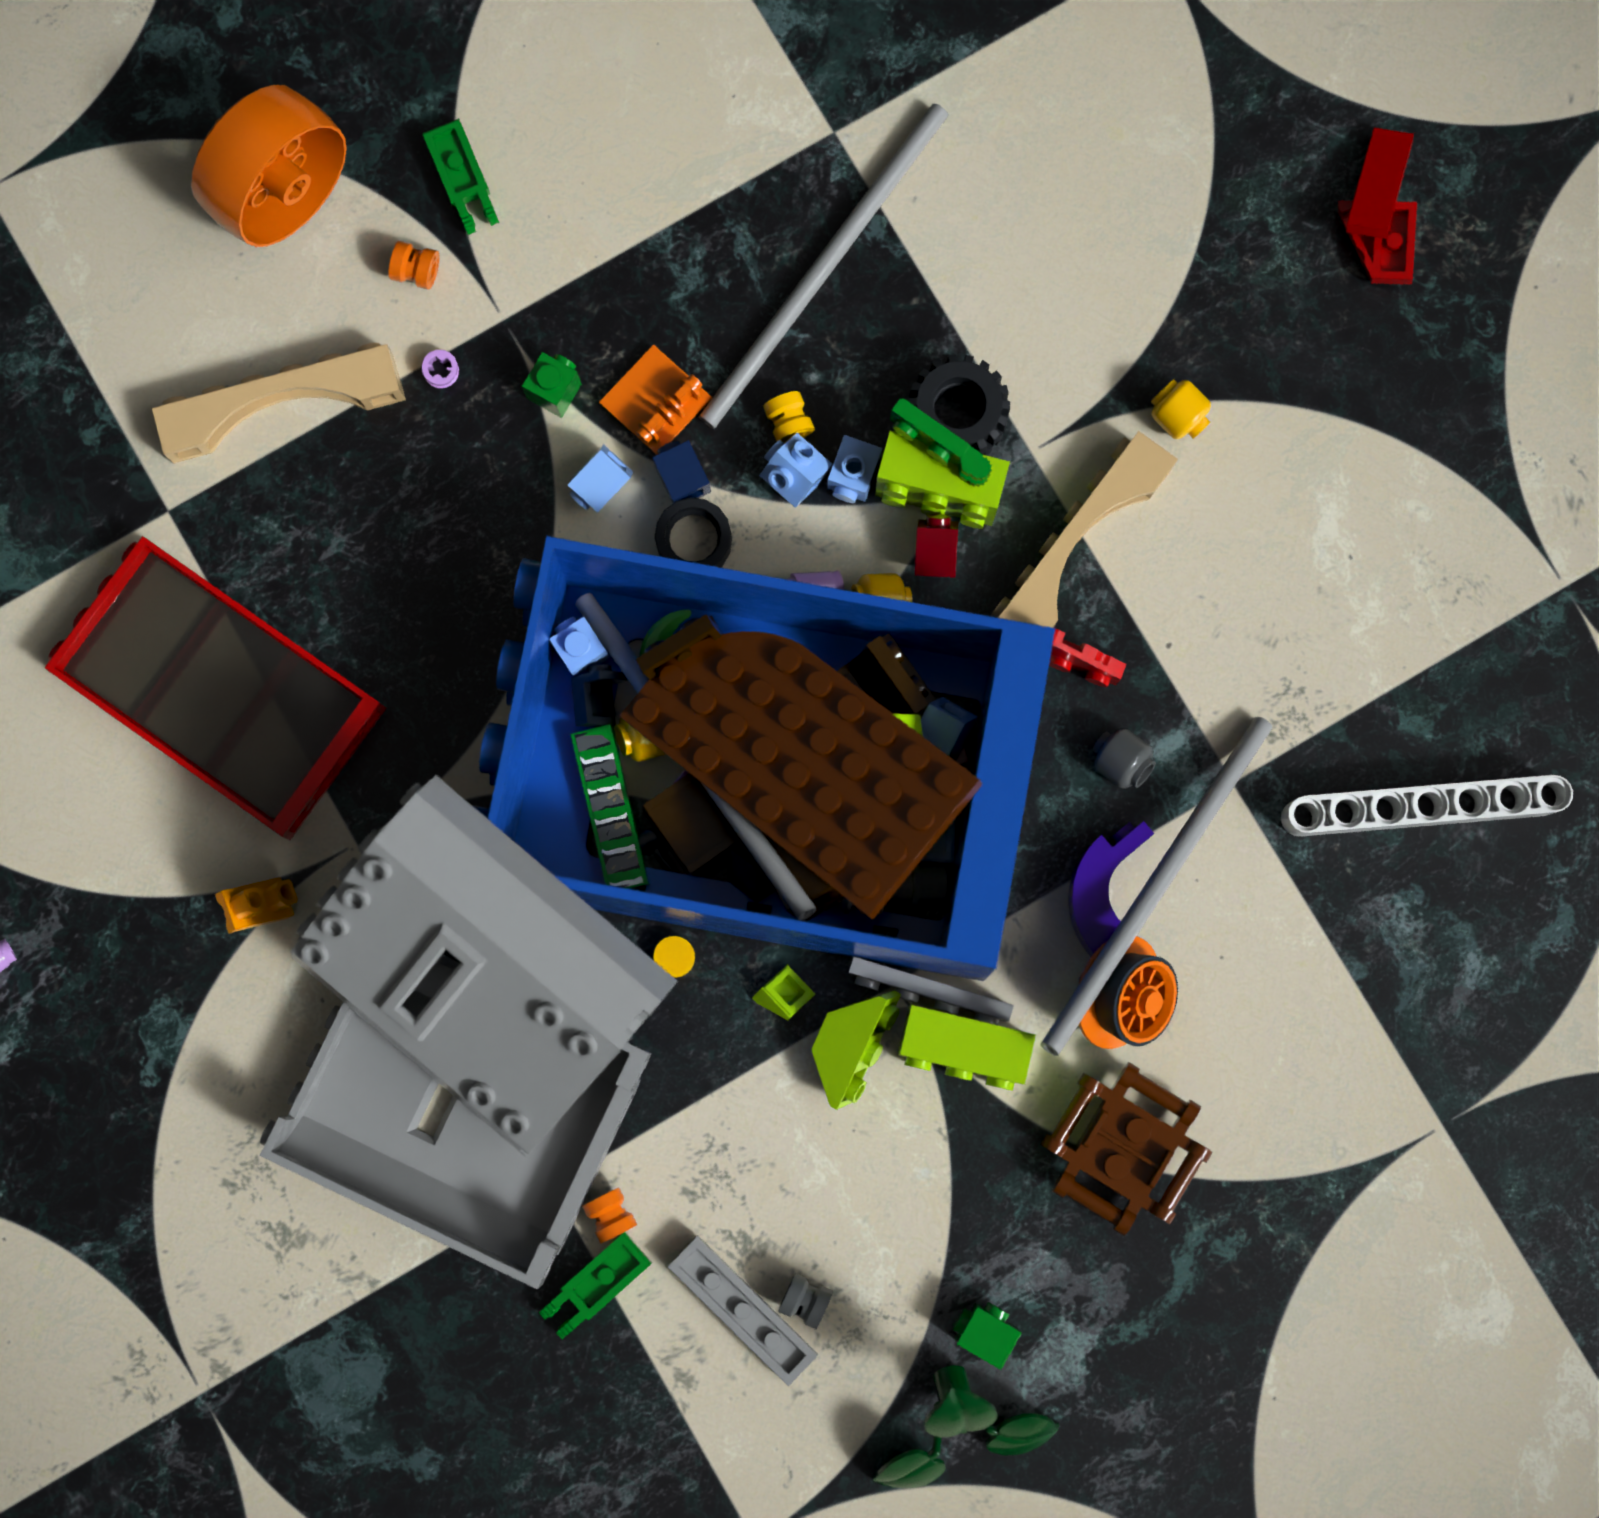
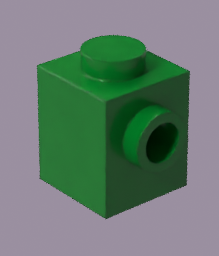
M542 352L522 385L527 399L562 418L582 385L578 372L575 370L576 365L560 354H555L552 358Z
M987 1302L984 1308L976 1303L971 1311L964 1308L952 1329L958 1333L954 1339L957 1345L999 1370L1003 1368L1022 1332L1019 1328L1007 1322L1010 1314L990 1302Z

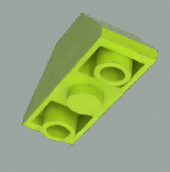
M893 990L827 1013L811 1051L829 1105L832 1108L838 1110L850 1103H856L863 1094L866 1087V1081L863 1080L868 1067H872L880 1057L883 1050L880 1040L885 1030L888 1031L894 1025L899 1015L900 1009L896 1005L901 993Z

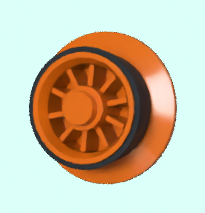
M1136 936L1079 1023L1080 1030L1085 1038L1093 1045L1104 1049H1115L1126 1044L1144 1046L1157 1039L1170 1023L1177 1004L1178 981L1173 967L1164 958L1157 957L1154 949L1147 941ZM1107 941L1104 944H1102L1089 959L1088 963L1086 964L1083 970V973L1079 977V984L1088 972V970L1090 969V967L1092 966V964L1094 963V961L1096 960V958L1098 957V955L1100 954L1101 950L1103 949Z

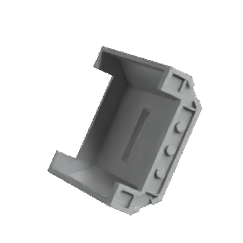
M435 776L423 787L415 783L401 799L402 809L380 833L374 829L358 847V850L363 855L359 860L355 857L352 858L337 876L342 882L340 886L336 888L333 885L316 904L321 909L318 915L312 913L296 931L300 937L297 944L291 950L293 960L526 1157L623 1048L634 1032L676 984L677 980L439 777ZM447 950L461 963L418 1017H416L402 1004L443 952Z
M442 954L402 1005L418 1017L460 962ZM344 1002L341 1007L334 1006L325 1023V1028L329 1029V1032L323 1044L317 1043L308 1057L306 1066L311 1069L304 1083L298 1081L289 1096L288 1104L292 1107L288 1116H279L276 1122L271 1120L261 1136L260 1144L264 1145L260 1156L531 1287L540 1288L549 1274L556 1254L559 1255L635 1096L641 1081L639 1080L640 1076L646 1068L652 1053L627 1042L532 1152L525 1157L454 1096H452L434 1136L418 1130L421 1119L439 1083Z

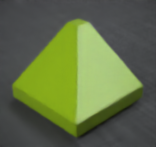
M787 964L752 999L762 1007L789 1020L815 993Z

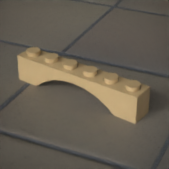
M368 343L360 346L357 349L358 352L344 356L339 353L328 354L319 358V363L304 367L302 364L288 365L281 368L279 374L268 377L263 375L248 376L240 381L241 384L227 388L222 385L211 386L202 390V395L186 398L185 396L168 398L163 401L162 406L152 408L163 454L173 463L211 454L224 437L243 420L264 408L284 401L301 398H328L347 402L365 410L404 401L406 399L394 355L387 344Z
M1140 431L1137 432L1131 441L1124 437L1110 456L1116 462L1108 472H1105L1103 469L1098 471L1087 487L1092 492L1084 504L1078 500L1074 503L1063 521L1068 523L1067 527L1060 536L1054 532L1049 536L1039 550L1044 555L1043 559L1036 568L1030 564L1025 568L1015 582L1020 587L1019 591L1012 600L1005 596L991 616L1054 628L1058 621L1057 597L1060 577L1066 560L1074 546L1091 527L1109 514L1129 505L1150 500L1171 472L1178 459Z

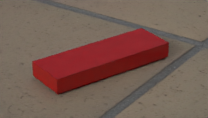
M1380 128L1373 129L1347 221L1346 232L1387 239L1412 148L1414 134Z

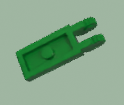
M460 119L422 133L452 206L457 208L467 234L475 233L476 225L472 215L468 213L465 204L479 198L486 220L490 222L491 226L499 223L488 196L490 194L489 188Z
M904 398L898 400L891 410L889 420L894 423L892 427L899 435L909 441H913L916 438L928 446L927 453L941 464L947 465L951 462L957 466L959 478L969 482V485L972 484L974 487H979L988 481L987 478H989L992 471V465H990L987 457L984 458L983 454L970 446L969 443Z
M625 1231L561 1288L562 1292L545 1306L539 1314L544 1320L547 1317H552L560 1310L561 1305L570 1299L579 1312L559 1326L556 1334L561 1339H564L585 1319L589 1321L652 1264V1261Z

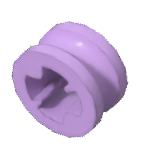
M434 350L424 357L422 372L426 381L431 386L447 388L457 380L459 366L455 357L450 352ZM438 360L441 364L447 362L451 364V367H447L449 373L447 377L442 378L439 374L433 377L430 375V371H434L432 364Z

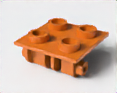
M653 345L599 403L658 455V449L672 442L708 404L712 397L701 388L703 384L693 374L688 376Z

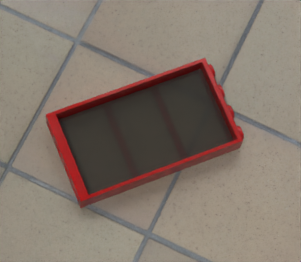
M142 536L138 543L133 542L124 551L121 558L123 563L114 575H108L101 582L97 590L98 596L91 606L82 609L73 621L74 629L65 641H59L52 648L48 655V660L50 661L45 666V669L281 837L291 840L381 717L386 707Z

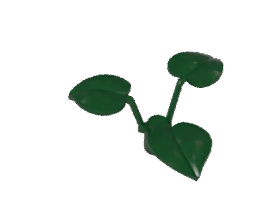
M957 1365L947 1366L939 1369L933 1375L938 1401L933 1404L934 1408L924 1420L926 1432L934 1435L931 1450L925 1452L920 1449H914L894 1457L872 1477L873 1482L901 1489L922 1487L934 1482L946 1469L944 1461L937 1458L941 1450V1437H953L960 1433L965 1434L968 1431L985 1429L989 1435H992L986 1441V1447L989 1451L999 1455L1013 1456L1030 1452L1042 1446L1054 1436L1060 1426L1058 1422L1055 1423L1051 1418L1034 1413L1019 1414L1004 1420L999 1426L992 1425L997 1419L995 1407L987 1400L971 1392L964 1367Z

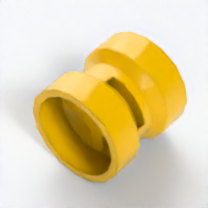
M799 391L781 394L763 405L767 419L772 420L775 425L773 434L776 441L781 440L783 443H786L796 433L805 438L815 430L811 418L805 416L803 412L804 401Z

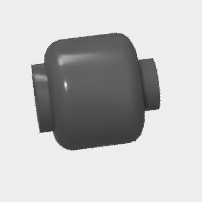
M1127 728L1118 729L1112 734L1106 731L1100 736L1093 747V751L1097 754L1094 760L1095 770L1121 789H1127L1131 786L1140 787L1150 776L1156 765V762L1153 760L1154 750L1152 746Z

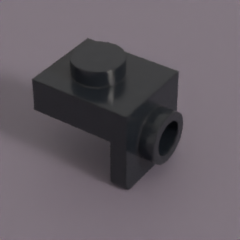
M594 665L587 667V674L571 677L576 726L597 728L611 724V726L616 725L612 685L628 681L623 672L612 671L611 665Z

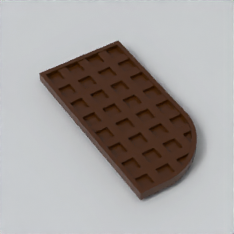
M742 631L721 634L722 636L717 640L709 637L691 646L692 655L682 662H678L676 657L661 665L656 670L658 677L652 681L650 679L619 717L872 920L983 785L980 779L803 645L789 638L764 632Z

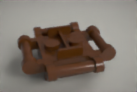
M1130 1062L1123 1068L1111 1089L1083 1073L1077 1082L1080 1086L1051 1136L1046 1134L1040 1144L1067 1161L1066 1166L1052 1188V1192L1062 1198L1067 1195L1114 1225L1113 1230L1123 1236L1132 1227L1141 1208L1170 1225L1176 1216V1213L1173 1211L1202 1162L1207 1163L1213 1153L1208 1148L1185 1135L1196 1119L1201 1106L1191 1099L1188 1102L1184 1101L1140 1074V1068ZM1128 1088L1135 1089L1177 1115L1178 1117L1173 1126L1171 1127L1124 1098ZM1095 1095L1102 1099V1102L1072 1150L1065 1143ZM1180 1147L1188 1152L1158 1203L1148 1196L1166 1169L1176 1148ZM1079 1170L1128 1199L1123 1210L1074 1181Z

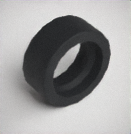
M691 497L676 501L663 511L656 523L654 538L659 557L721 568L730 555L732 533L728 518L718 506L706 499ZM690 515L702 516L708 519L716 528L718 536L717 545L712 554L703 560L695 562L687 561L677 556L671 548L669 540L675 523L683 517Z

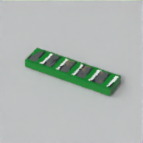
M611 724L571 734L605 884L625 889L650 885Z

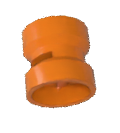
M398 241L395 244L389 263L390 280L401 283L409 280L413 281L419 288L430 290L435 282L439 268V251L430 248L418 250L414 249L411 243Z
M619 1187L582 1206L587 1217L597 1221L595 1223L597 1226L595 1234L600 1244L637 1225L633 1214L621 1207L624 1196Z

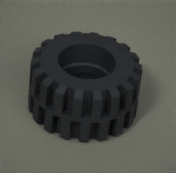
M957 354L948 355L947 362L942 363L940 359L931 362V368L929 370L924 368L919 373L917 382H913L908 402L969 443L970 446L983 455L990 454L993 446H997L1002 439L1010 412V401L1007 399L1009 391L1007 385H1001L1002 376L997 370L993 373L988 371L990 364L984 360L981 361L980 365L973 363L974 356L965 355L964 361H957ZM948 393H965L977 401L981 408L982 416L971 427L964 429L951 428L942 423L934 411L935 402Z

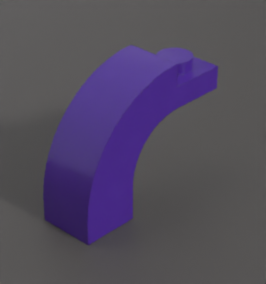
M1144 821L1137 827H1134L1129 822L1111 837L1116 843L1113 847L1100 835L1085 850L1073 871L1068 893L1069 915L1075 934L1090 957L1102 944L1109 940L1121 922L1110 904L1109 883L1116 867L1155 834Z

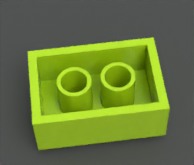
M890 430L877 476L875 496L882 497L881 501L892 507L904 508L906 504L920 507L921 513L925 515L947 514L958 517L961 524L972 528L981 529L984 527V524L992 526L1010 461L983 455L984 458L987 457V460L990 461L992 471L984 485L974 487L972 484L969 485V482L959 478L957 466L951 462L944 465L932 458L927 453L928 446L916 438L913 441H909L897 432Z
M910 1005L897 1055L906 1057L904 1063L906 1066L930 1071L933 1063L945 1066V1075L972 1081L974 1073L987 1076L985 1085L1013 1091L1014 1083L1025 1085L1036 1034Z

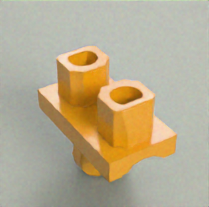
M281 877L222 890L215 894L217 902L224 910L228 934L288 919L294 916L291 905L297 903L298 900L292 882L289 879L282 881Z

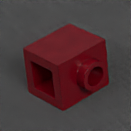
M945 514L926 515V520L918 519L915 576L956 577L959 521H951V516Z

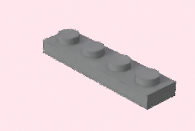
M853 957L848 973L856 976L854 982L856 985L878 991L880 984L896 988L895 991L901 993L900 998L918 1003L919 997L923 996L936 1000L935 1009L958 1015L959 1008L975 1012L973 1020L998 1025L999 1020L1008 1022L1014 1006L857 957Z
M698 1235L668 1266L788 1387L818 1356V1353Z

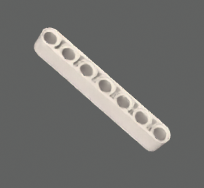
M1558 775L1308 795L1288 803L1281 813V822L1284 829L1294 836H1312L1538 817L1566 809L1573 799V789L1565 778ZM1544 785L1551 787L1556 794V801L1553 806L1546 804L1542 799L1541 790ZM1502 789H1507L1513 793L1515 797L1513 809H1508L1501 803L1500 793ZM1462 792L1470 794L1474 799L1475 807L1472 813H1468L1460 807L1459 796ZM1420 796H1426L1433 802L1434 812L1431 816H1426L1419 811L1418 799ZM1379 799H1385L1392 805L1393 816L1390 820L1383 819L1377 813L1376 806ZM1339 802L1349 805L1352 809L1353 816L1350 823H1343L1336 817L1335 807ZM1297 806H1304L1311 812L1312 822L1310 826L1304 827L1295 821L1294 810Z

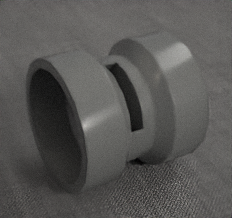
M795 1273L778 1312L788 1317L797 1315L803 1319L805 1325L817 1329L828 1307L833 1290L824 1286L817 1288L811 1286L807 1278Z

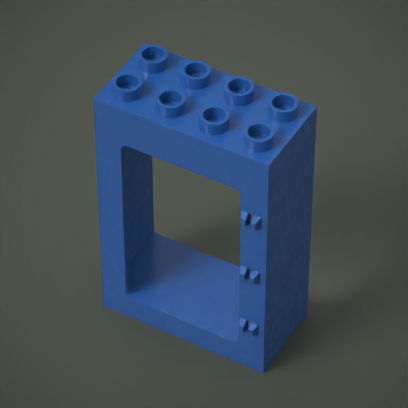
M549 536L546 537L542 561L522 559L514 590V608L523 609V626L528 628L525 643L506 640L501 651L496 685L497 690L507 691L506 704L511 706L507 725L489 722L486 727L480 751L479 771L480 773L490 774V785L495 787L490 809L473 806L477 811L595 910L848 957H857L864 960L977 981H984L997 968L1055 628ZM591 593L627 644L634 640H643L653 624L662 617L672 612L689 609L692 615L679 625L673 635L680 631L681 626L693 618H700L705 614L708 616L712 615L724 634L751 631L786 637L803 645L836 671L858 656L868 643L878 636L883 637L890 633L932 693L977 701L981 706L970 773L980 779L983 785L963 809L944 918L935 921L883 911L881 915L877 914L872 920L866 914H860L858 908L852 905L849 914H844L841 903H836L811 920L803 922L797 920L786 910L776 891L756 903L729 882L646 867L650 885H646L645 892L606 885L600 858L591 856L586 847L591 820L571 739V734L593 729L594 727H579L575 725L571 677L574 676L549 640L556 635L554 629L559 624L571 617H575L577 621L583 617L575 606L576 601L581 596ZM610 654V658L600 664L611 665L612 671L621 672V669ZM618 684L612 685L614 704ZM748 903L764 908L772 907L771 915L747 911ZM873 927L889 931L898 930L897 939L872 934Z

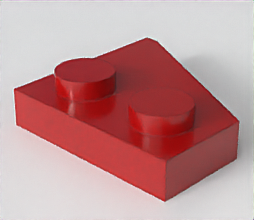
M1338 200V214L1346 229L1353 201ZM1396 202L1387 239L1348 233L1371 284H1412L1417 202Z
M1055 628L1049 666L1063 672H1070L1071 668L1086 674L1085 679L1101 687H1108L1109 683L1115 686L1118 684L1127 664L1100 652L1086 643H1082L1079 646L1063 639L1065 632Z

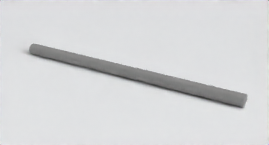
M936 103L931 105L699 415V419L712 429L716 428L946 120L948 113L943 107Z
M591 593L581 596L576 601L575 606L638 693L649 678L642 672L636 662L637 656ZM702 784L799 921L809 918L816 911L815 905L762 831Z
M1262 717L1254 718L1043 1038L1040 1045L1050 1054L1055 1056L1060 1054L1272 730V725Z

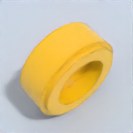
M670 936L657 944L653 959L673 978H678L686 975L693 968L695 951L686 939L679 936Z

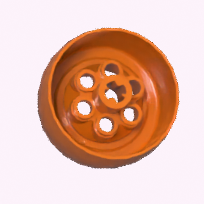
M271 85L255 90L232 105L216 121L205 137L193 166L191 181L193 196L217 224L243 242L254 247H266L278 243L305 225L331 194L345 163L347 151L345 137L322 109L288 86Z

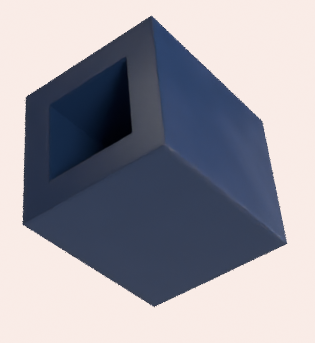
M689 440L682 444L679 441L670 442L659 448L657 451L658 455L652 457L655 469L672 504L691 497L701 498L711 493L710 482Z

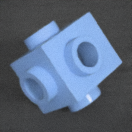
M796 433L786 443L778 440L764 456L768 464L759 476L796 508L818 487L833 464L801 435Z

